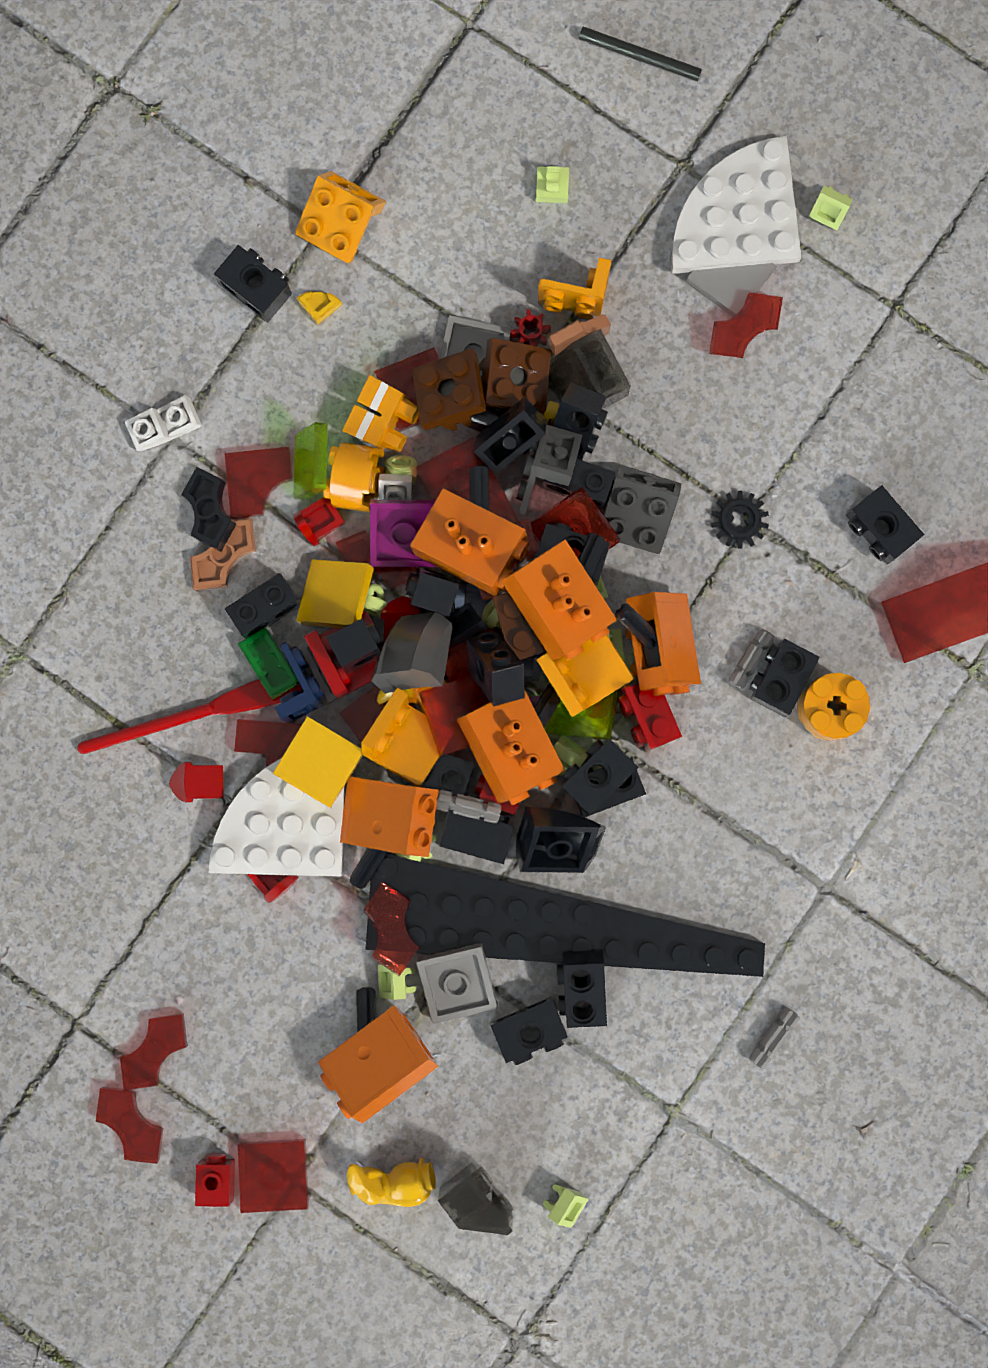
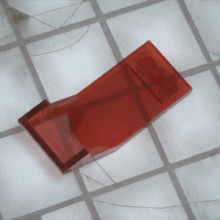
M988 563L881 602L904 663L988 633Z

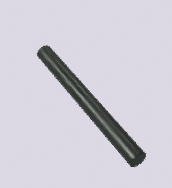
M584 26L581 29L580 40L697 82L702 72L701 68Z

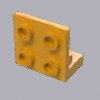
M333 171L323 173L316 178L295 234L338 259L351 263L371 217L382 213L386 201Z
M598 258L597 267H590L586 284L587 288L540 279L538 285V304L543 305V308L550 312L560 313L562 310L575 312L577 317L583 319H593V317L600 316L612 260Z
M608 635L594 643L589 639L582 644L584 651L568 661L565 656L553 661L548 653L536 659L572 717L626 685L634 678Z
M396 688L361 742L362 755L413 785L420 787L452 738L453 731L409 705V694Z

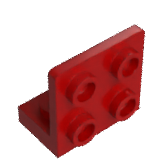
M363 612L362 618L366 625L369 626L373 622L369 614ZM331 628L322 634L315 630L304 637L332 692L338 699L372 682V675L377 660L350 674H347L341 667L326 637L342 628Z
M639 684L632 687L631 685L625 686L620 691L621 697L617 699L624 718L630 716L634 727L630 732L637 748L643 746L644 751L647 752L682 737L665 695L654 696L653 690L640 691Z

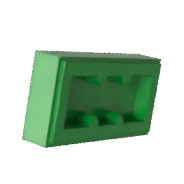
M266 627L237 643L272 700L300 684L294 671Z

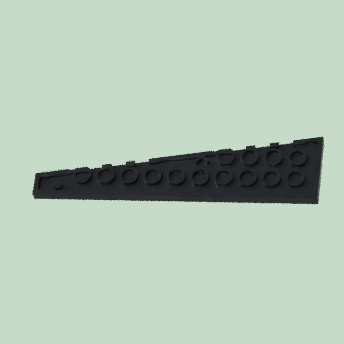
M386 853L370 879L365 950L435 954L482 943L486 958L563 963V952L603 950L604 966L763 977L765 943L444 866L415 861Z

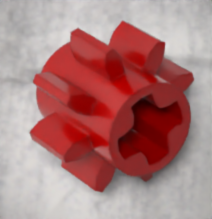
M527 310L526 316L522 319L519 317L514 318V323L519 329L511 330V337H519L518 343L538 346L539 344L547 346L548 340L543 334L551 332V325H543V313L537 317L531 315L530 310ZM533 327L537 329L536 334L530 333L528 336L525 335V328L527 330H531Z

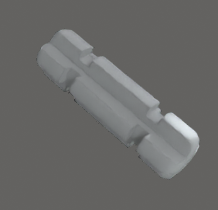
M761 629L758 631L753 639L755 641L754 644H750L737 665L738 669H735L729 677L728 682L734 687L741 690L745 688L750 680L749 675L754 674L767 653L765 650L769 649L774 642L775 636L767 630Z
M439 791L437 810L448 812L451 809L454 810L453 814L478 820L480 817H483L484 821L490 823L498 822L501 813L500 804L493 802L483 804L484 800L460 794L455 797L452 796V792Z
M787 1007L783 1008L778 1015V1022L774 1021L759 1042L761 1044L760 1047H756L749 1057L751 1062L762 1069L766 1068L771 1061V1054L775 1055L788 1037L790 1027L794 1028L800 1019L798 1014Z

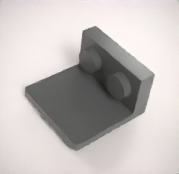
M546 424V435L530 448L529 454L535 457L528 455L522 479L528 480V482L521 480L516 497L517 500L522 501L519 513H526L536 477L569 486L582 439L581 434Z
M620 465L599 535L609 540L660 554L679 499L682 483Z

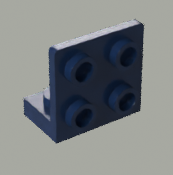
M284 642L280 646L304 690L300 694L297 690L288 693L279 699L281 704L274 707L280 719L291 724L323 707L324 705L320 698L325 696V694L321 690L317 679H314L312 675L308 676L305 671L310 666L302 651L297 646L292 647L287 642Z

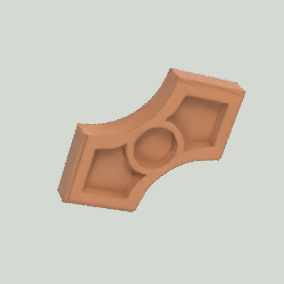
M604 314L584 322L576 320L552 333L549 337V347L554 356L573 347H580L582 349L609 334L611 323Z
M252 518L232 520L237 525L222 552L209 547L205 552L190 557L193 590L200 591L228 587V576L233 565L244 555L256 552Z

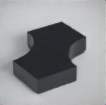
M196 467L181 494L190 502L194 511V525L191 537L222 552L237 525L227 516L223 507L222 497L226 482Z

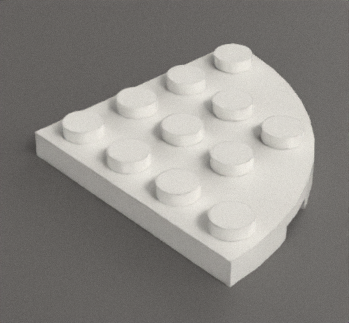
M787 136L766 139L737 150L712 167L698 182L684 204L677 222L671 255L672 274L702 269L800 262L802 256Z
M281 759L264 768L237 794L223 816L213 841L208 873L343 876L344 843H340L345 802V786L332 808H329L273 774Z

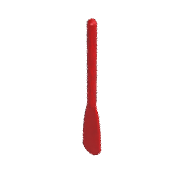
M257 679L230 690L209 703L82 741L77 745V750L80 754H88L211 715L233 714L281 703L279 699L290 692L297 690L300 694L302 686L298 684L272 700L261 681Z

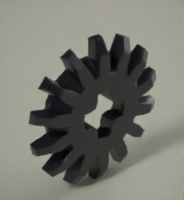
M738 491L737 499L734 500L730 492L725 494L728 503L724 504L718 500L716 504L721 508V512L713 510L711 512L712 516L719 518V522L711 523V527H721L722 529L716 535L717 539L726 534L728 539L725 545L728 547L733 539L737 540L738 549L743 548V540H746L750 547L754 546L753 536L761 540L764 537L758 531L759 528L768 529L769 524L761 522V518L769 516L768 511L761 513L759 511L764 502L761 500L756 505L753 504L752 500L755 495L750 493L747 500L743 499V491ZM734 512H737L739 515L747 514L748 518L745 520L747 527L742 528L740 525L734 527L732 525L734 520L732 514Z

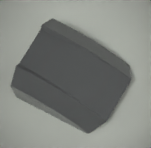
M437 612L402 616L395 623L378 655L371 681L384 693L394 692L396 688L403 690L443 686L452 623Z

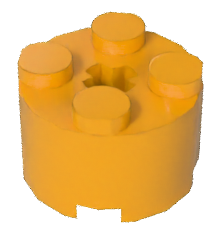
M347 442L341 443L339 447L332 446L329 453V465L332 466L331 479L327 478L325 481L324 498L330 499L333 507L370 513V500H373V498L379 499V476L385 472V467L379 466V457L383 458L384 456L383 449Z
M843 673L825 674L810 682L802 691L797 705L798 716L805 728L815 738L826 741L844 739L860 731L867 722L870 712L869 695L862 682L856 680L853 676ZM835 700L840 708L839 711L835 712V715H833V709L827 708V703Z

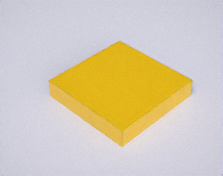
M312 559L296 621L302 625L344 628L360 620L374 568L367 563Z
M307 716L273 774L327 807L332 808L362 758V748Z

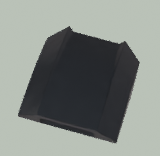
M525 806L522 821L516 834V856L520 872L584 873L597 854L606 827L573 813L550 808Z

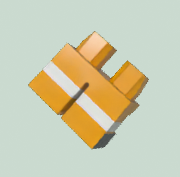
M369 375L357 402L381 414V416H377L354 405L342 431L383 450L387 448L401 452L407 436L394 429L399 419L413 425L419 416L418 407L409 401L410 398L402 392Z

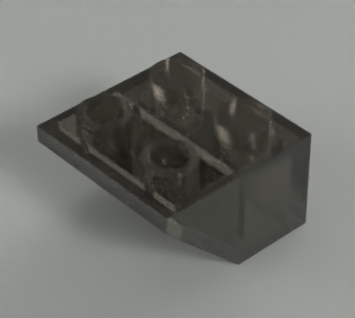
M601 329L575 341L551 359L549 384L559 403L570 382L607 396L603 409L629 395L631 385Z
M471 1162L440 1187L438 1202L458 1229L509 1235L513 1231L514 1216L512 1211H514V1208L503 1194L497 1196L491 1186L493 1180L482 1166L477 1169Z

